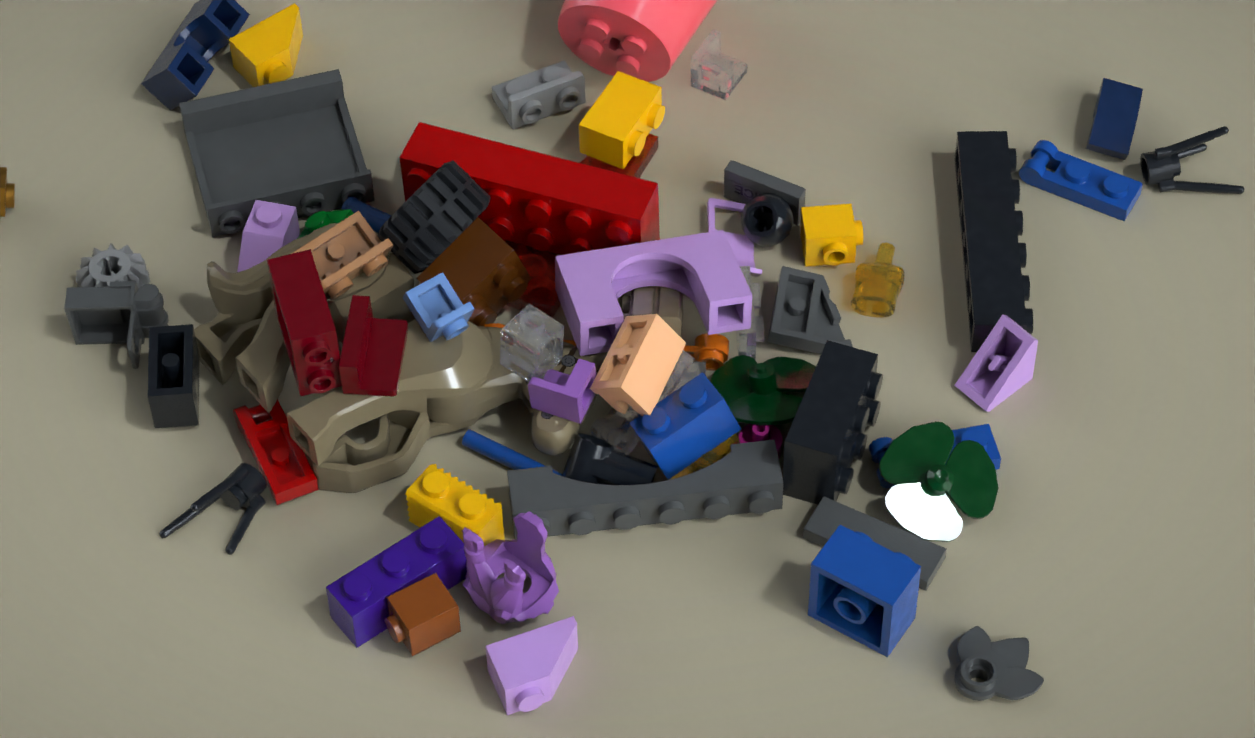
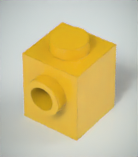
M852 204L801 207L800 239L805 267L855 263L856 246L863 245V226L861 220H854Z

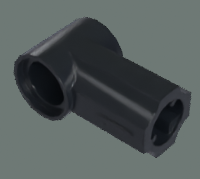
M577 433L562 476L581 482L603 485L653 483L658 466L616 451L614 446L605 440L592 435Z

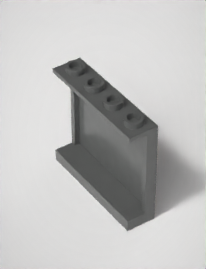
M339 69L179 103L184 131L212 237L242 231L255 200L295 206L298 218L310 216L319 211L327 212L341 209L349 197L357 198V200L363 203L375 201L372 173L370 169L367 170L344 98L343 82Z

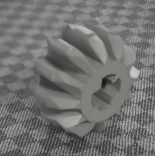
M110 243L108 250L100 251L94 248L92 257L81 258V269L76 271L78 287L110 286V282L136 281L139 289L141 286L150 283L145 260L140 253H133L128 245L119 250H116L112 243Z

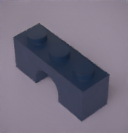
M199 0L193 5L141 84L170 111L180 106L179 103L187 102L196 97L214 70L208 61L222 47L229 44L230 38L238 34L250 14L235 0Z

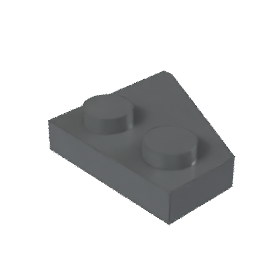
M782 266L777 283L767 342L817 354L822 353L827 340L853 347L850 339L845 340L839 326L841 316L836 304L829 297L830 290L824 275Z

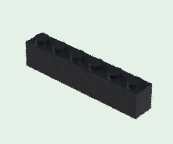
M1007 131L957 132L954 161L971 352L979 350L1002 314L1007 315L1029 334L1033 333L1032 308H1025V301H1029L1030 279L1029 275H1022L1021 268L1026 267V243H1018V236L1023 234L1022 211H1015V204H1019L1020 183L1019 179H1012L1011 174L1016 172V148H1009Z

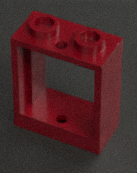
M311 249L268 259L267 265L276 317L300 397L313 393H324L333 388L341 387L337 333Z

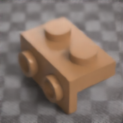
M357 211L293 253L311 249L325 297L329 295L334 300L346 293L354 285L351 280L363 272L367 277H370L385 267L389 262L386 257L394 245L389 238L381 242L362 214Z

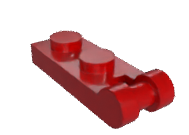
M278 399L270 412H267L260 404L251 408L244 405L233 409L237 426L244 435L276 505L319 490L317 478L303 450L290 437L288 420Z

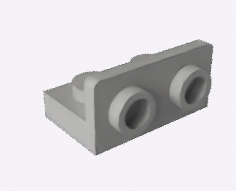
M564 60L492 86V98L511 128L516 129L586 103L585 77L581 71L572 72Z

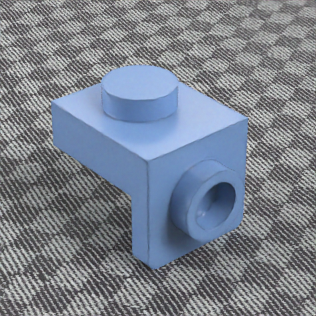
M443 272L405 292L403 296L405 303L430 342L443 335L446 340H450L464 332L469 327L467 322L475 310L471 302L463 305Z

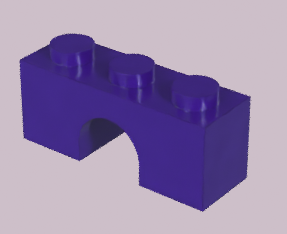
M438 516L326 586L331 619L355 647L358 648L387 629L385 618L389 616L388 596L434 573L438 575L447 590L466 579L467 567L463 541Z

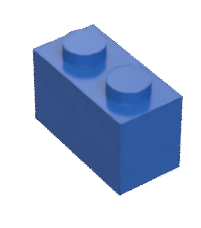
M703 372L657 403L651 415H640L629 423L648 454L668 480L741 430L724 398Z

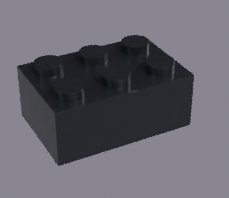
M827 340L785 439L783 495L819 505L823 496L837 501L840 493H848L854 469L850 468L853 459L861 460L867 442V434H864L867 425L874 427L880 410L881 402L876 399L881 389L883 374L877 373L878 354Z

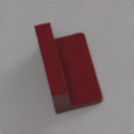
M352 295L339 362L343 394L394 397L398 392L408 334V322L406 320L373 318L370 296Z

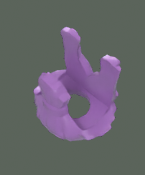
M530 511L513 517L518 533L515 540L496 539L484 546L483 539L466 527L462 530L467 567L466 579L462 585L467 589L473 603L500 624L524 622L527 619H534L541 614H548L554 606L553 600L559 592L556 583L557 574L551 558L545 552L548 532L544 527L543 520ZM504 573V577L497 579L500 574ZM527 574L531 579L532 585L527 592L523 593L524 580Z

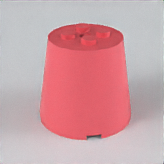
M564 0L558 19V30L567 47L591 67L612 76L617 71H620L646 82H651L664 77L669 72L717 0Z

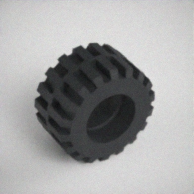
M454 160L444 163L380 227L378 238L381 242L389 238L394 245L391 252L414 274L422 272L488 207L491 197Z

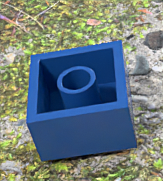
M839 525L811 563L808 616L888 657L916 618L921 566L914 563L907 555L893 552L875 543L868 535L858 531L854 532Z

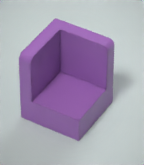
M578 359L570 375L550 369L546 372L543 379L532 377L528 383L531 408L581 424L595 396V393L590 389L597 375L595 363Z

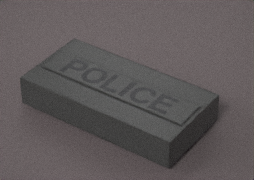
M731 160L724 169L725 198L746 204L753 197L760 194H775L782 197L790 206L793 224L796 226L800 224L801 207H805V188Z

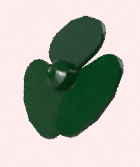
M740 355L729 359L723 366L718 368L711 377L710 382L724 398L737 422L755 425L786 424L794 420L803 398L783 392H806L816 366L803 359L790 357H774L757 364L754 358Z
M936 421L913 426L894 439L880 460L879 471L886 482L895 485L887 492L885 506L904 530L925 540L950 542L955 540L963 529L961 515L952 501L966 516L973 519H982L993 510L999 488L995 465L984 447L978 442L964 440L958 443L952 450L955 439L953 431L943 422Z

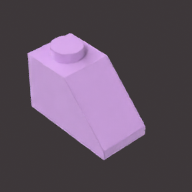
M255 200L243 229L237 272L247 270L263 262L278 249L298 238L300 229L295 206Z
M574 616L486 645L488 672L507 715L519 711H532L543 703L552 700L578 650L577 622Z

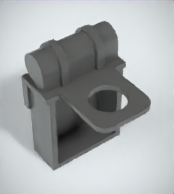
M136 281L110 282V286L67 288L64 309L75 344L127 343L133 369L139 368L141 345L144 344L145 338H149V327L168 326L169 322L168 314L163 308V296L154 284H145L138 289Z

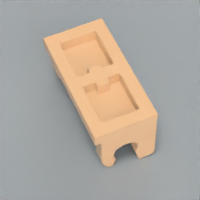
M658 314L626 316L590 389L595 394H599L615 410L622 414H626L630 405L641 416H644V414L651 415L686 342Z

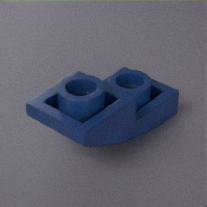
M1103 78L1093 113L1094 119L1086 149L1126 160L1136 126L1142 88Z

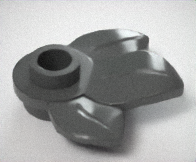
M975 626L967 631L958 643L957 652L961 663L956 668L954 681L958 691L969 699L981 701L998 696L1008 700H1020L1033 695L1044 682V678L1039 674L1025 669L1029 658V641L1025 637L991 642L987 633L979 626ZM972 678H981V679H983L985 682H975V681H973V680H971V679H972Z

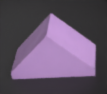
M1002 314L954 386L982 409L990 412L1033 378L1038 340L1007 315Z

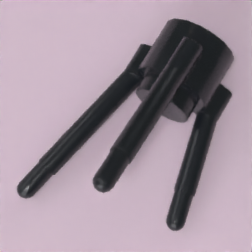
M1223 126L1171 146L1156 148L1153 152L1142 153L1140 164L1145 184L1147 186L1158 184L1160 193L1171 190L1227 194L1244 193L1245 189L1243 186L1174 181V177L1181 174L1179 159L1205 151L1207 149V145L1204 144L1205 142L1227 134L1229 129Z
M241 463L223 482L191 504L190 509L162 529L159 533L160 537H168L218 499L222 498L229 507L235 510L241 507L247 508L226 547V553L229 555L233 554L253 517L266 503L260 495L267 488L265 478L252 465Z

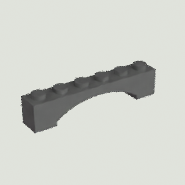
M775 439L731 444L728 455L706 468L679 478L649 484L603 485L581 482L553 473L552 466L507 471L515 539H517L518 533L513 517L528 511L534 515L536 514L543 520L544 527L548 532L547 537L567 534L585 535L592 531L617 528L628 530L637 526L659 523L676 524L685 520L701 518L720 519L727 515L752 512L762 514L771 510L782 509L783 478Z

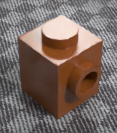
M436 573L387 597L389 616L385 618L387 630L396 643L403 641L412 656L461 632L459 607Z

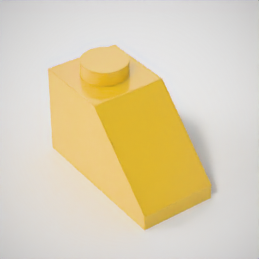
M294 3L229 39L233 67L252 87L285 81L293 76L303 38L299 7Z

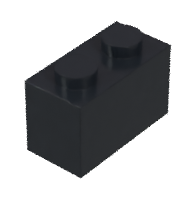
M193 324L149 327L148 401L155 428L199 425L200 356Z

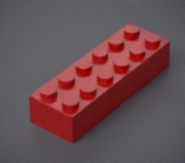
M419 122L399 157L405 202L444 163L454 160L491 197L488 207L478 217L504 241L508 240L533 247L540 251L565 255L660 240L658 183L422 122Z

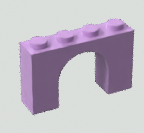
M723 230L555 256V290L580 356L609 351L624 322V315L617 299L623 294L641 287H667L688 296L696 305L708 335L751 328L752 293Z

